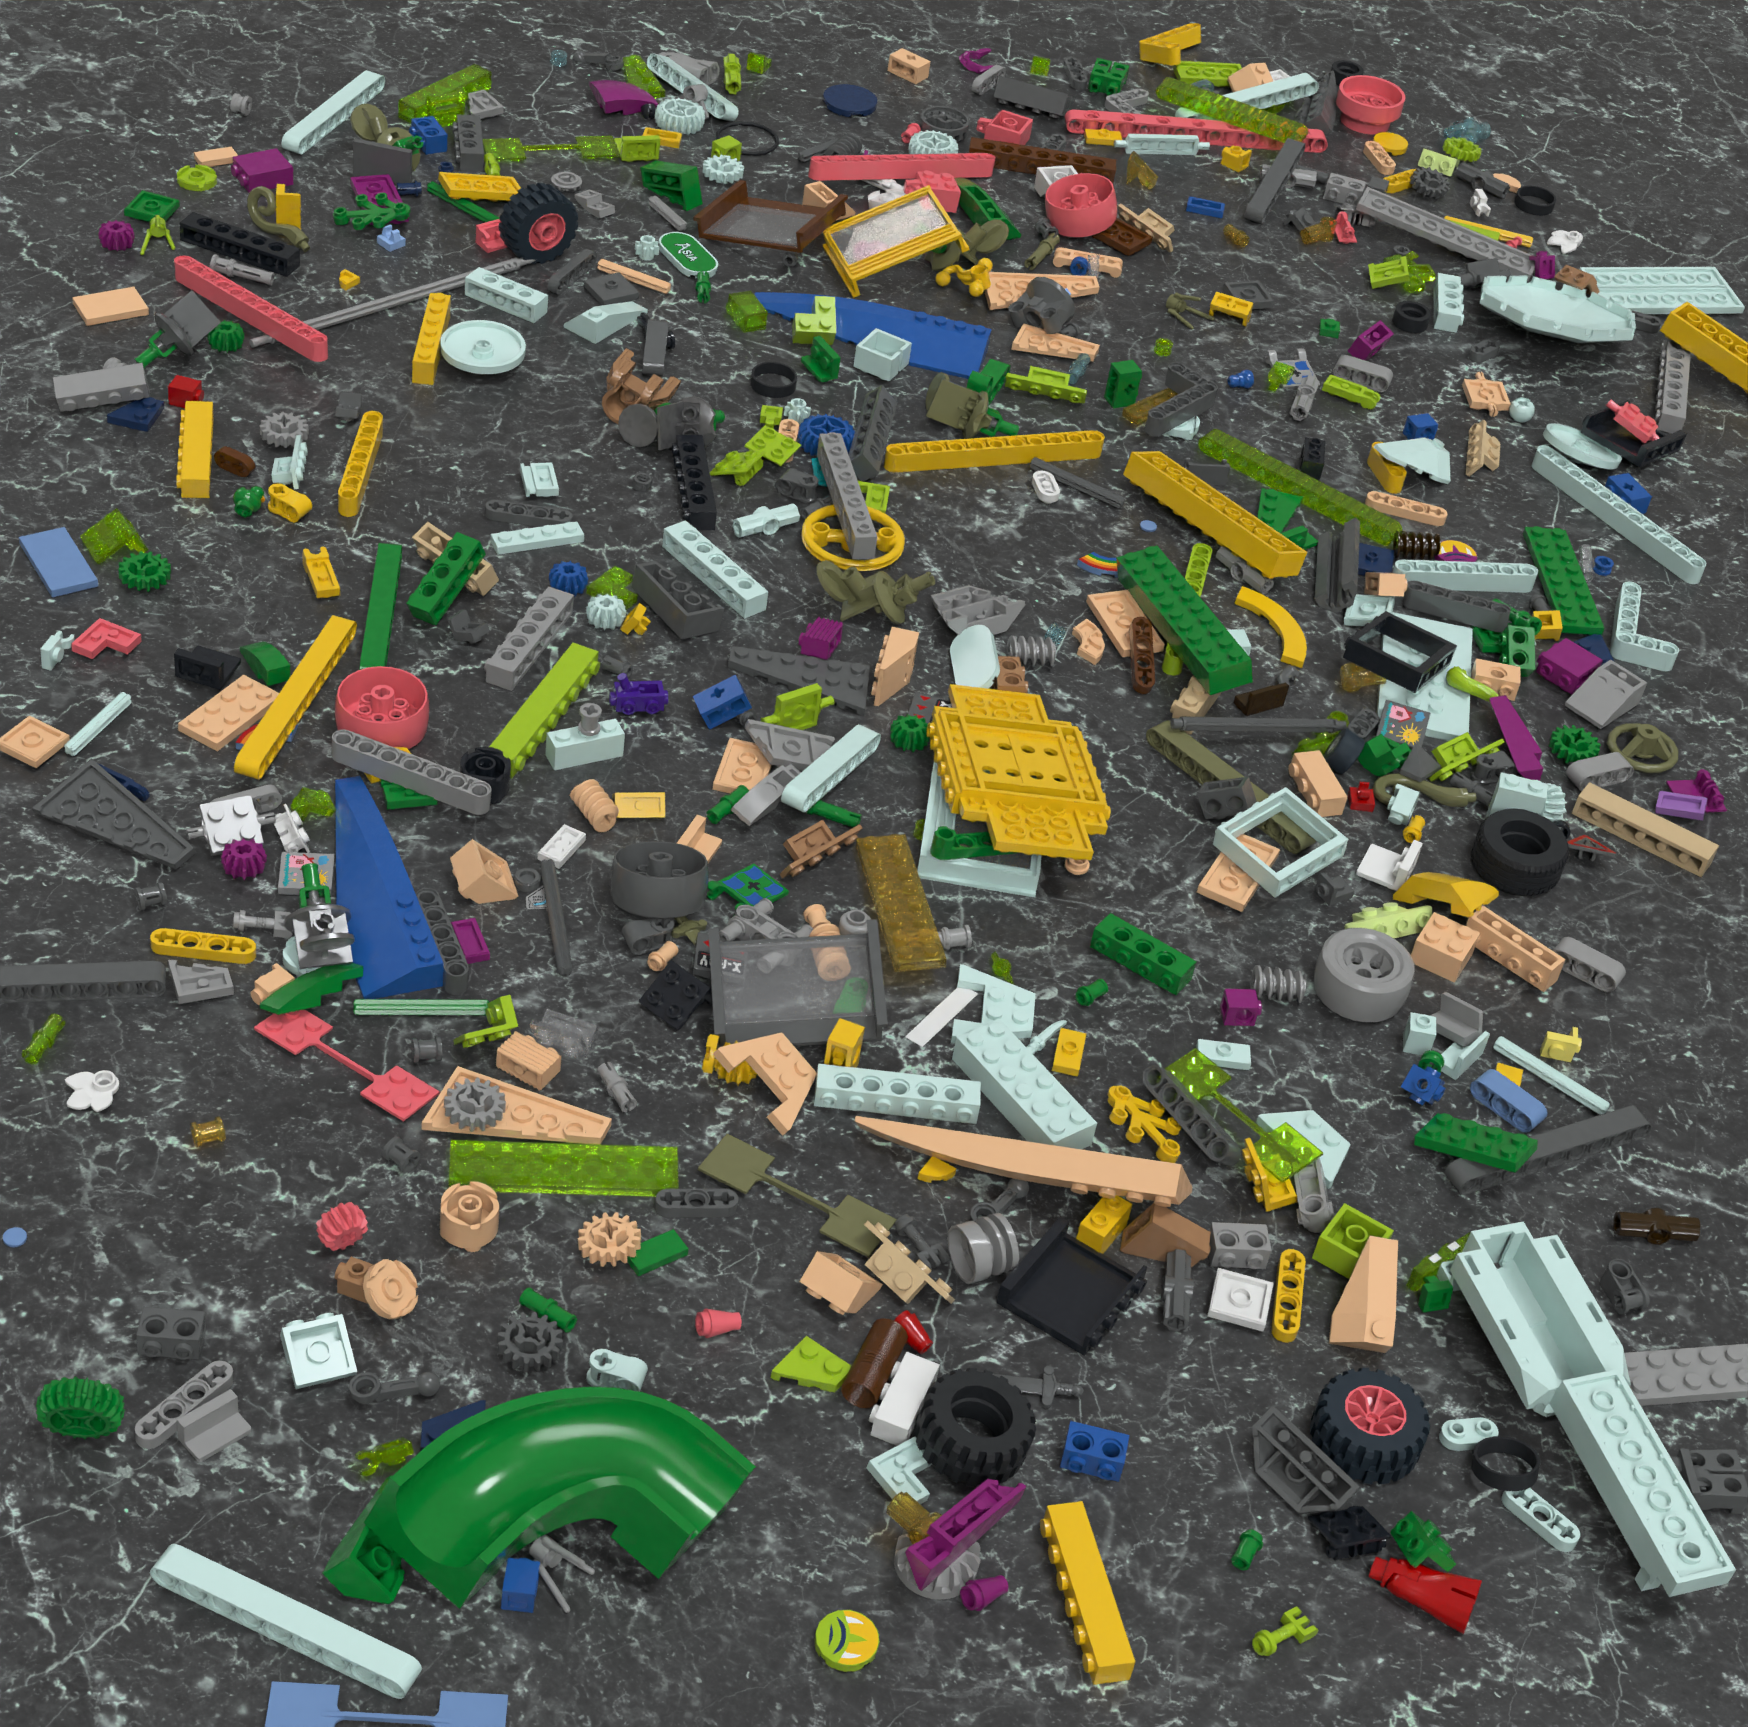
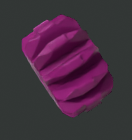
M107 221V223L101 224L98 232L102 247L108 248L109 251H125L126 248L132 247L135 239L131 224L125 223V221Z
M244 837L241 841L233 839L231 844H225L221 855V863L225 873L232 874L234 879L243 877L244 881L246 877L255 878L256 874L263 873L265 863L267 862V855L262 843H256L255 839L247 841Z

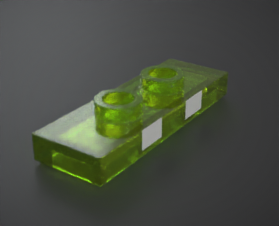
M1470 1232L1451 1244H1444L1436 1254L1424 1257L1420 1264L1413 1268L1406 1286L1415 1292L1421 1289L1423 1284H1426L1423 1281L1424 1277L1433 1275L1437 1277L1442 1262L1455 1260L1457 1253H1462Z

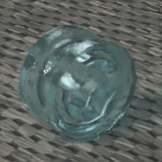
M553 50L551 52V63L553 65L563 66L567 64V53L565 51Z
M1057 623L1051 624L1045 634V639L1050 637L1055 642V646H1057L1063 640L1066 628L1063 626L1059 627Z

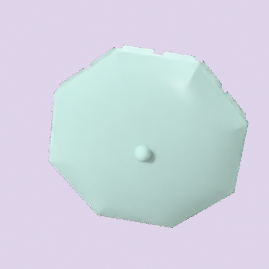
M1527 275L1509 276L1507 282L1506 276L1484 277L1481 287L1480 304L1493 313L1530 332L1575 343L1633 340L1636 329L1635 313L1615 302L1609 308L1610 300L1595 292H1592L1591 296L1587 297V289L1580 290L1567 284H1563L1562 289L1557 290L1555 288L1556 282L1534 276L1532 281L1527 283Z

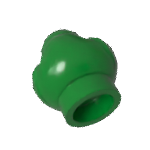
M259 486L251 487L250 490L245 487L237 489L233 495L235 512L242 517H250L252 513L257 512L261 508V503L265 502L263 489Z

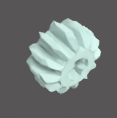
M607 593L604 596L598 594L597 597H591L586 607V614L589 624H594L595 628L601 627L605 631L606 628L614 630L615 626L620 627L624 617H626V610L623 600L617 599V595L609 596Z
M1547 783V799L1541 816L1555 822L1563 819L1567 802L1564 799L1565 793L1562 792L1561 786Z

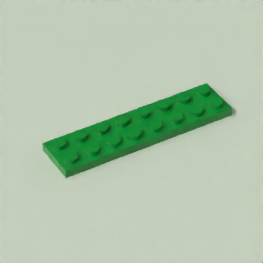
M1538 526L1525 527L1523 536L1534 565L1538 569V576L1551 610H1560L1562 633L1603 635L1604 625L1566 530L1560 528L1548 529Z

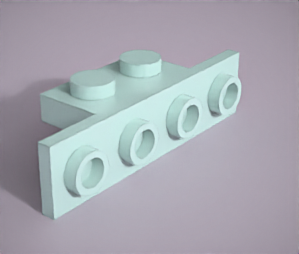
M296 435L292 457L274 459L271 474L273 483L286 485L293 481L294 489H299V483L303 480V472H305L306 456L308 455L306 442L302 443L301 435Z

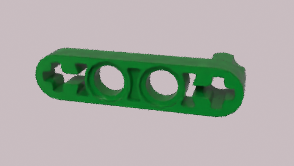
M947 826L938 827L937 831L934 832L930 847V854L940 860L1005 855L1017 852L1009 851L1005 853L994 850L993 844H984L983 842L992 844L989 831L956 834L954 830L949 829ZM960 844L968 845V846H970V848H968V847H963V846H961Z

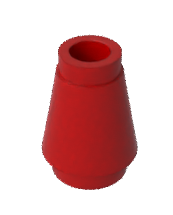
M906 1310L894 1319L906 1330L908 1335L906 1343L918 1351L919 1354L925 1353L933 1345V1341L915 1313L911 1314Z

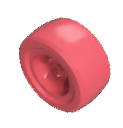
M1080 173L1063 177L1051 184L1046 191V216L1051 221V225L1058 229L1059 234L1066 237H1088L1103 232L1115 222L1117 217V199L1114 186L1109 179L1098 174Z
M378 666L358 670L348 675L341 682L335 702L337 730H349L391 747H405L408 749L416 746L424 738L429 720V699L424 684L416 676L402 669Z

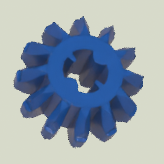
M571 560L567 563L561 561L560 564H554L549 573L550 586L573 594L574 597H576L577 593L582 594L588 584L586 567L580 566V563L574 564Z

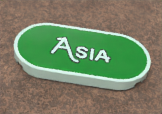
M670 232L659 238L660 252L685 276L690 277V275H694L697 278V273L703 271V276H705V271H707L709 278L716 274L718 261L693 236L682 232Z

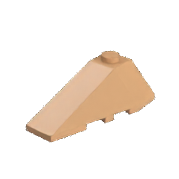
M1369 1236L1354 1271L1343 1290V1294L1333 1311L1329 1344L1386 1353L1393 1347L1396 1320L1398 1240Z

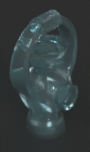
M1468 117L1463 119L1464 123L1456 121L1452 126L1445 128L1443 131L1445 138H1466L1467 141L1477 143L1478 138L1482 140L1488 139L1491 127L1487 122L1479 124L1474 120V117Z

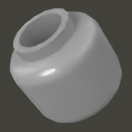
M857 909L844 913L840 917L838 927L840 935L866 934L867 920L871 918L865 912ZM861 945V946H847V947H850V948H861V947H863V946H865V945Z

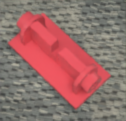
M1343 211L1339 212L1336 221H1331L1338 241L1345 244L1357 243L1354 235L1355 230L1348 221V214Z

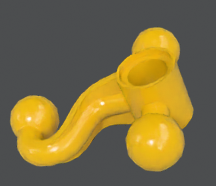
M982 258L978 261L977 265L968 270H963L959 265L948 266L936 274L935 281L939 286H947L951 281L950 274L956 273L963 284L969 285V293L974 297H979L983 294L984 290L991 286L989 272L992 270L993 263L988 258Z

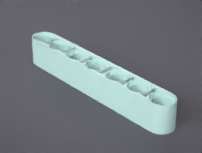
M654 53L649 55L647 67L681 93H683L686 86L705 85L708 91L707 99L704 101L707 111L718 119L730 122L736 120L738 108L733 103L670 58Z
M1398 560L1394 565L1392 573L1405 574L1407 582L1419 581L1455 591L1527 593L1533 589L1538 569L1533 565L1520 563Z
M859 724L856 725L786 785L781 796V802L806 812L875 752L880 743L881 734Z

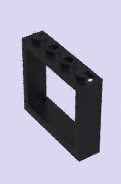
M1385 611L1380 616H1376L1372 622L1366 623L1363 629H1358L1355 635L1347 638L1344 643L1346 650L1343 658L1416 693L1450 665L1457 645ZM1382 633L1430 658L1419 667H1415L1368 643Z

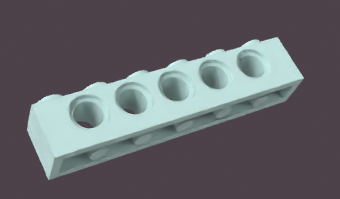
M686 520L664 528L662 547L744 619L766 610L768 591L712 544L710 540L697 531L696 528Z
M818 1064L814 1106L976 1124L980 1109L981 1082Z

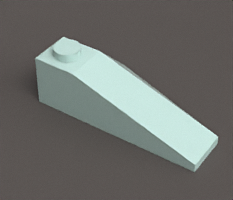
M632 301L595 306L564 323V328L596 344L635 321L642 312L647 313L648 309Z
M1418 438L1378 443L1374 446L1382 456L1404 467L1407 465L1419 474H1422V472L1430 474L1429 477L1441 483L1449 484L1451 481L1450 454L1444 448L1445 444L1436 438L1433 440Z

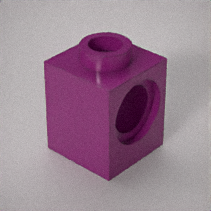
M1255 989L1224 990L1220 1004L1224 1025H1255L1257 1016H1260L1262 1012L1261 1000L1257 999Z

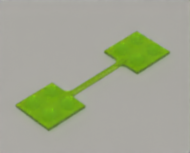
M576 136L577 144L525 146L521 144L519 138L483 139L485 153L494 154L496 162L501 160H526L524 152L527 150L577 149L580 151L582 158L587 159L620 157L613 136Z
M1197 1048L1165 1068L1172 1072L1198 1101L1206 1096L1216 1098L1258 1133L1260 1139L1253 1145L1260 1162L1267 1171L1282 1183L1323 1155L1319 1148L1287 1122L1271 1132H1265L1216 1090L1220 1086L1231 1080V1076Z

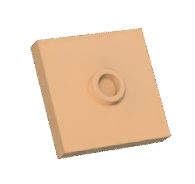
M28 716L0 738V751L37 768L63 748L70 740L68 734L34 717Z

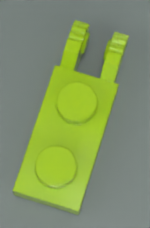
M1329 375L1322 387L1323 391L1331 395L1343 397L1350 402L1360 403L1363 408L1370 410L1375 408L1377 402L1381 399L1380 394L1334 375Z

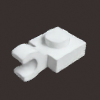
M1475 189L1470 205L1477 216L1483 213L1489 216L1491 208L1486 204L1488 198L1482 189Z

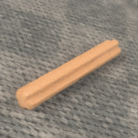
M604 259L598 262L597 269L608 274L620 272L630 282L664 294L670 292L671 284L669 282Z

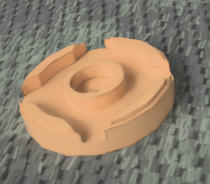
M383 1259L369 1267L364 1276L363 1290L365 1299L373 1311L387 1319H399L414 1309L418 1301V1295L416 1296L415 1290L418 1286L413 1273L405 1264L397 1260Z

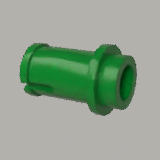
M1097 979L1088 986L1079 987L1075 994L1077 1002L1080 1005L1086 1006L1093 1004L1096 998L1108 992V985L1103 979Z
M1248 1529L1240 1535V1544L1231 1558V1563L1240 1570H1248L1256 1552L1260 1551L1263 1547L1262 1535L1252 1529Z

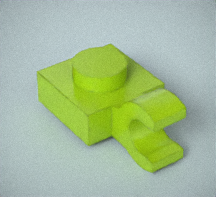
M762 405L760 423H764L773 429L774 425H780L783 407Z

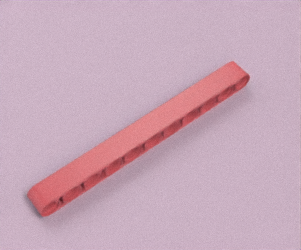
M988 153L812 156L808 177L818 181L915 179L917 171L923 172L925 170L935 174L949 173L954 178L991 177L995 156Z
M178 256L174 259L177 282L311 361L322 362L328 359L326 335L192 257Z

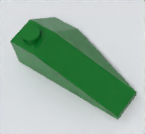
M391 1475L385 1479L334 1550L322 1573L344 1596L390 1604L394 1601L404 1580V1570L401 1569L402 1557L364 1524L381 1492L392 1477Z

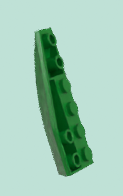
M962 177L954 178L961 191L959 204L974 225L978 223L982 226L994 219L1001 220L1007 224L1009 229L1007 240L1021 238V233L1008 215L981 187Z

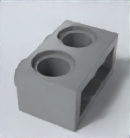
M1331 173L1323 199L1342 204H1353L1357 207L1364 193L1366 182Z
M1211 1223L1209 1232H1211L1209 1243L1211 1246L1209 1253L1211 1267L1266 1269L1272 1251L1267 1225Z

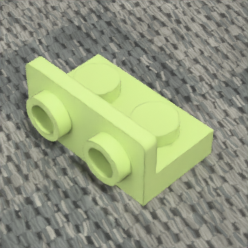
M1423 149L1418 166L1426 169L1430 167L1433 171L1437 169L1438 172L1451 177L1455 167H1458L1460 160Z

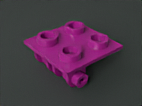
M1699 770L1695 780L1666 781L1672 793L1706 797L1707 806L1705 813L1727 811L1723 804L1724 796L1720 794L1715 781L1711 780L1709 771Z

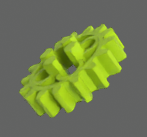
M1454 137L1445 139L1442 147L1446 154H1450V157L1457 158L1460 161H1477L1482 152L1479 145H1474V142L1459 137L1458 139Z

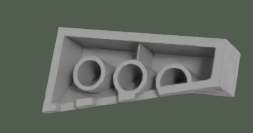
M143 363L53 377L55 395L60 412L150 397V389Z

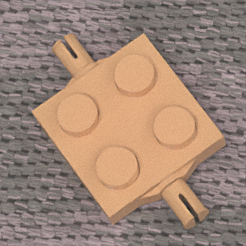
M1477 372L1475 380L1464 379L1462 387L1470 408L1476 410L1487 409L1491 417L1492 415L1493 417L1497 416L1498 411H1509L1511 403L1502 382L1486 380L1483 372L1481 374Z

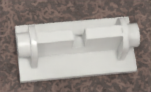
M284 804L286 812L275 816L276 823H274V826L277 829L285 851L298 852L300 849L305 848L307 853H310L306 843L310 839L305 829L299 827L303 824L296 810L291 812L288 806Z

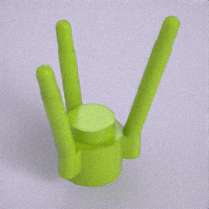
M156 215L150 221V228L146 230V237L140 255H144L152 235L155 237L166 236L171 249L175 250L170 231L166 229L165 220Z

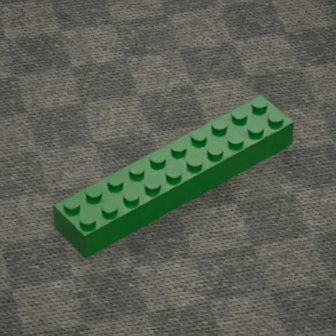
M1157 545L1116 558L1118 580L1131 593L1139 607L1209 695L1253 682L1252 659Z

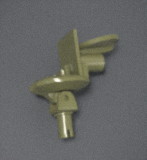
M828 560L822 561L817 565V575L824 590L836 601L843 602L841 621L874 607L877 614L883 611L893 623L901 624L905 622L904 610L906 605L917 601L919 591L935 585V579L931 572H926V574L915 579L905 574L896 582L884 571H879L864 579L856 567H850L842 572L838 566Z

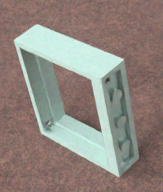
M1285 787L1275 794L1272 793L1265 800L1256 802L1248 810L1237 813L1229 821L1222 822L1215 831L1213 845L1273 897H1277L1343 857L1348 838ZM1282 811L1320 843L1321 846L1276 873L1236 838Z

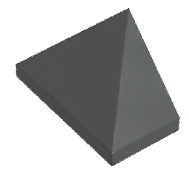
M1416 743L1400 769L1399 774L1422 782L1439 771L1441 765Z

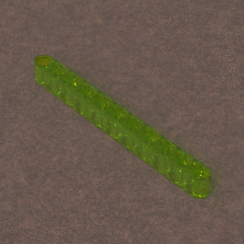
M1212 429L1198 441L1199 449L1208 456L1220 462L1222 459H1227L1230 467L1278 492L1302 496L1303 505L1342 525L1357 518L1360 521V534L1381 545L1387 546L1391 544L1396 530L1399 533L1403 530L1397 520L1218 429Z

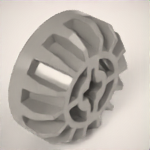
M936 1515L933 1521H929L927 1516H922L918 1518L916 1524L908 1523L904 1527L902 1535L898 1537L894 1554V1566L897 1575L906 1587L920 1596L938 1600L959 1596L960 1590L965 1586V1583L968 1580L976 1579L981 1560L979 1558L980 1545L978 1542H975L924 1590L920 1591L905 1552L911 1545L930 1536L926 1532L930 1525L942 1515Z

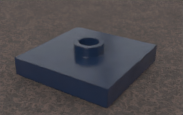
M1359 543L1358 574L1365 576V572L1392 573L1394 550Z

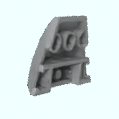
M970 585L931 595V601L946 624L959 635L966 628L974 625L988 627L993 635L1006 632L1025 606V601L1023 600L1011 602L1008 601V596L994 597L991 596V591Z

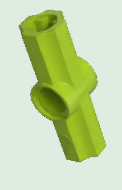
M728 54L723 58V82L729 94H736L738 91H741V65L739 64V58L735 54Z

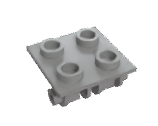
M1343 203L1342 206H1337L1348 214V221L1351 223L1352 219L1353 225L1356 215L1359 214L1357 225L1361 223L1362 226H1375L1376 219L1373 216L1362 214L1356 210L1355 205Z

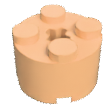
M471 1181L470 1185L460 1186V1183L449 1187L441 1198V1237L452 1245L465 1248L469 1252L479 1251L482 1246L494 1239L499 1225V1202L496 1192L486 1184Z

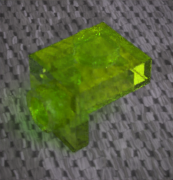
M302 787L291 804L292 811L296 810L302 822L309 812L331 817L336 810L328 793L323 790L317 791Z

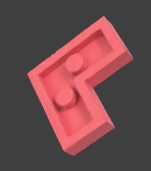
M99 618L71 643L73 652L90 659H94L106 647L128 655L141 643V634Z

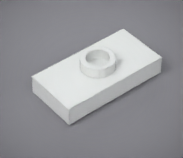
M564 824L538 852L537 859L540 861L552 859L555 862V867L560 869L585 842L586 834Z

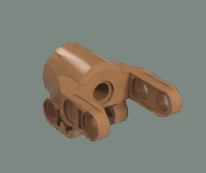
M626 348L613 363L606 378L607 393L602 399L603 410L606 416L617 424L620 414L629 405L643 404L655 410L660 404L669 402L677 391L681 380L672 376L661 389L660 387L664 379L655 374L647 383L631 374L636 362L631 360L634 352Z

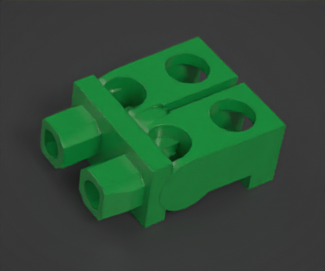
M1097 58L1090 75L1088 89L1095 93H1106L1107 96L1120 93L1123 85L1127 82L1130 66L1114 62L1112 66V61Z

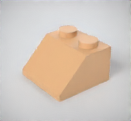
M1266 63L1248 64L1227 79L1233 92L1273 82Z
M475 840L469 841L450 857L453 866L452 872L459 885L458 891L464 898H470L476 903L482 904L513 900L518 897L507 861Z
M818 1251L799 1281L807 1286V1293L817 1299L825 1298L831 1302L829 1307L842 1315L845 1312L857 1313L883 1285L841 1256Z

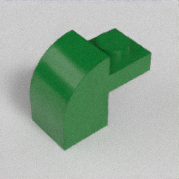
M1380 734L1365 742L1358 760L1372 774L1383 776L1400 766L1399 762L1404 759L1403 754L1410 751V748L1404 742L1391 749L1383 734Z

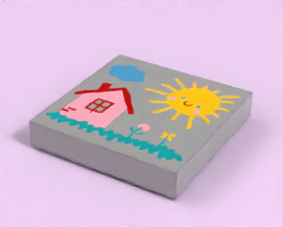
M282 852L278 894L299 895L300 889L304 888L301 867L308 863H316L319 867L320 884L329 887L331 896L334 854Z

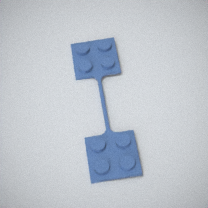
M272 1681L265 1727H335L342 1720L426 1724L433 1727H505L508 1695L441 1691L439 1711L434 1717L341 1712L337 1707L340 1685Z

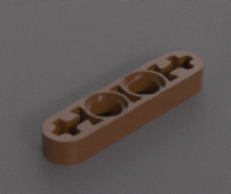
M1136 617L1129 628L1132 686L1136 692L1147 694L1150 693L1155 684L1152 624L1145 617ZM1136 643H1143L1147 649H1140ZM1137 661H1144L1148 667L1139 666Z

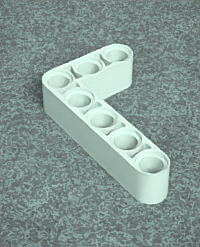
M1624 582L1615 607L1610 644L1612 657L1660 671L1672 670L1679 648L1667 641L1636 634L1642 589L1637 583Z

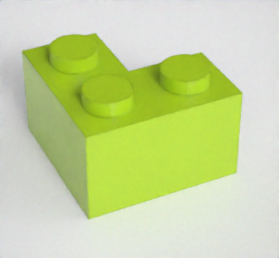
M815 296L812 314L795 313L792 323L793 343L813 344V337L821 336L829 345H833L836 336L835 297Z

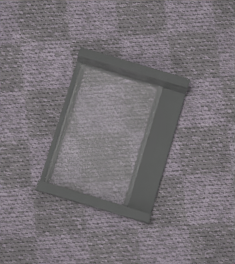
M877 919L867 920L866 934L720 942L719 928L708 929L714 1035L720 1037V1047L724 1046L725 1042L734 1044L736 1040L739 1043L781 1032L793 1046L827 1044L828 1038L839 1018L865 1027L862 1042L882 1041V1027H888Z

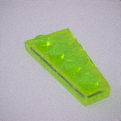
M630 55L629 57H623L626 83L638 86L647 91L653 98L665 97L664 88L647 67L641 56Z

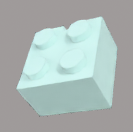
M876 328L856 346L853 367L865 373L875 375L882 380L890 381L898 374V371H901L909 364L912 343Z

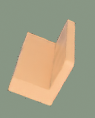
M696 815L677 844L689 846L700 851L709 863L721 846L722 839L705 833L706 818Z

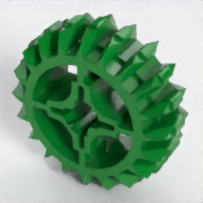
M76 1376L73 1379L63 1377L60 1381L52 1380L50 1384L44 1385L43 1390L40 1391V1396L37 1398L36 1403L37 1420L42 1423L43 1427L50 1428L52 1433L59 1432L61 1436L68 1435L72 1436L73 1439L82 1437L85 1440L88 1437L98 1439L100 1435L109 1436L110 1433L116 1432L118 1426L121 1425L125 1412L124 1397L120 1395L119 1390L112 1388L110 1384H102L100 1380L93 1381L89 1380L88 1377L86 1379H79Z

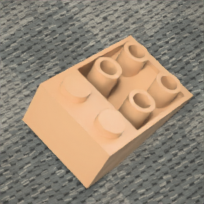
M892 627L890 635H885L883 647L875 668L874 677L876 679L871 695L875 696V706L881 705L910 682L919 632Z

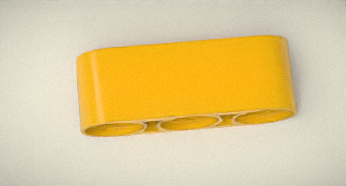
M1374 442L1368 457V466L1387 492L1400 493L1407 474L1405 468L1386 459L1374 448L1375 444L1383 442Z

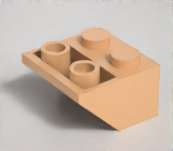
M821 181L806 184L802 205L825 208L838 195ZM845 202L846 215L840 216L837 220L855 216L856 212Z

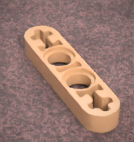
M1377 491L1369 492L1365 500V506L1370 510L1434 526L1444 525L1447 518V511L1441 507Z

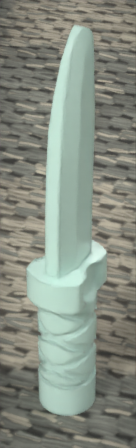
M1061 1020L1051 1024L1038 1036H1034L1026 1048L1033 1055L1035 1052L1041 1051L1045 1047V1042L1065 1026L1067 1021Z

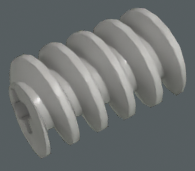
M1014 635L1009 637L1006 656L1021 658L1023 665H1026L1028 659H1031L1032 666H1035L1037 659H1040L1041 666H1044L1046 660H1049L1050 667H1053L1056 646L1050 637H1047L1045 641H1043L1042 637H1037L1035 641L1032 636H1029L1027 640H1025L1024 636H1019L1017 640Z
M1255 965L1252 971L1250 989L1256 990L1257 998H1261L1263 991H1266L1267 999H1271L1273 993H1276L1277 999L1281 1001L1283 995L1286 994L1288 1002H1291L1293 996L1297 995V1001L1301 1003L1306 990L1307 978L1306 974L1302 976L1301 971L1298 970L1292 975V971L1286 969L1282 975L1280 968H1275L1272 973L1271 968L1268 966L1262 971L1260 965Z

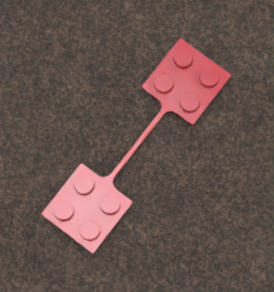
M305 1009L279 1015L273 1013L254 1027L255 1031L294 1055L299 1054L309 1046H316L334 1059L373 1081L371 1085L360 1092V1095L403 1122L440 1094V1091L397 1065L384 1075H375L322 1043L320 1038L331 1031L333 1026Z

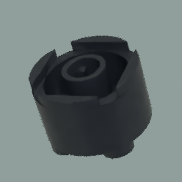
M493 747L475 748V752L470 754L467 751L460 760V773L488 783L491 786L490 803L499 804L510 788V759L505 758L501 750Z

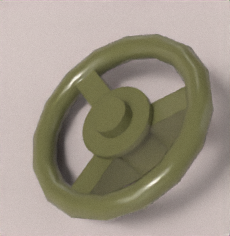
M1625 723L1616 726L1608 734L1607 746L1610 752H1619L1636 771L1662 773L1670 770L1678 762L1679 752L1674 741L1653 725ZM1631 732L1634 738L1622 751L1619 750L1616 738L1620 734ZM1635 755L1640 758L1649 759L1656 755L1666 762L1645 764L1635 761L1631 757Z

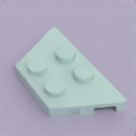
M1313 1110L1258 1115L1256 1123L1300 1164L1313 1162L1315 1158L1319 1157L1324 1172L1326 1188H1331L1336 1174L1348 1153L1350 1143Z

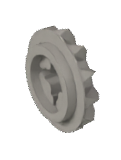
M559 172L551 177V184L559 189V191L575 192V190L581 188L582 179L572 172Z

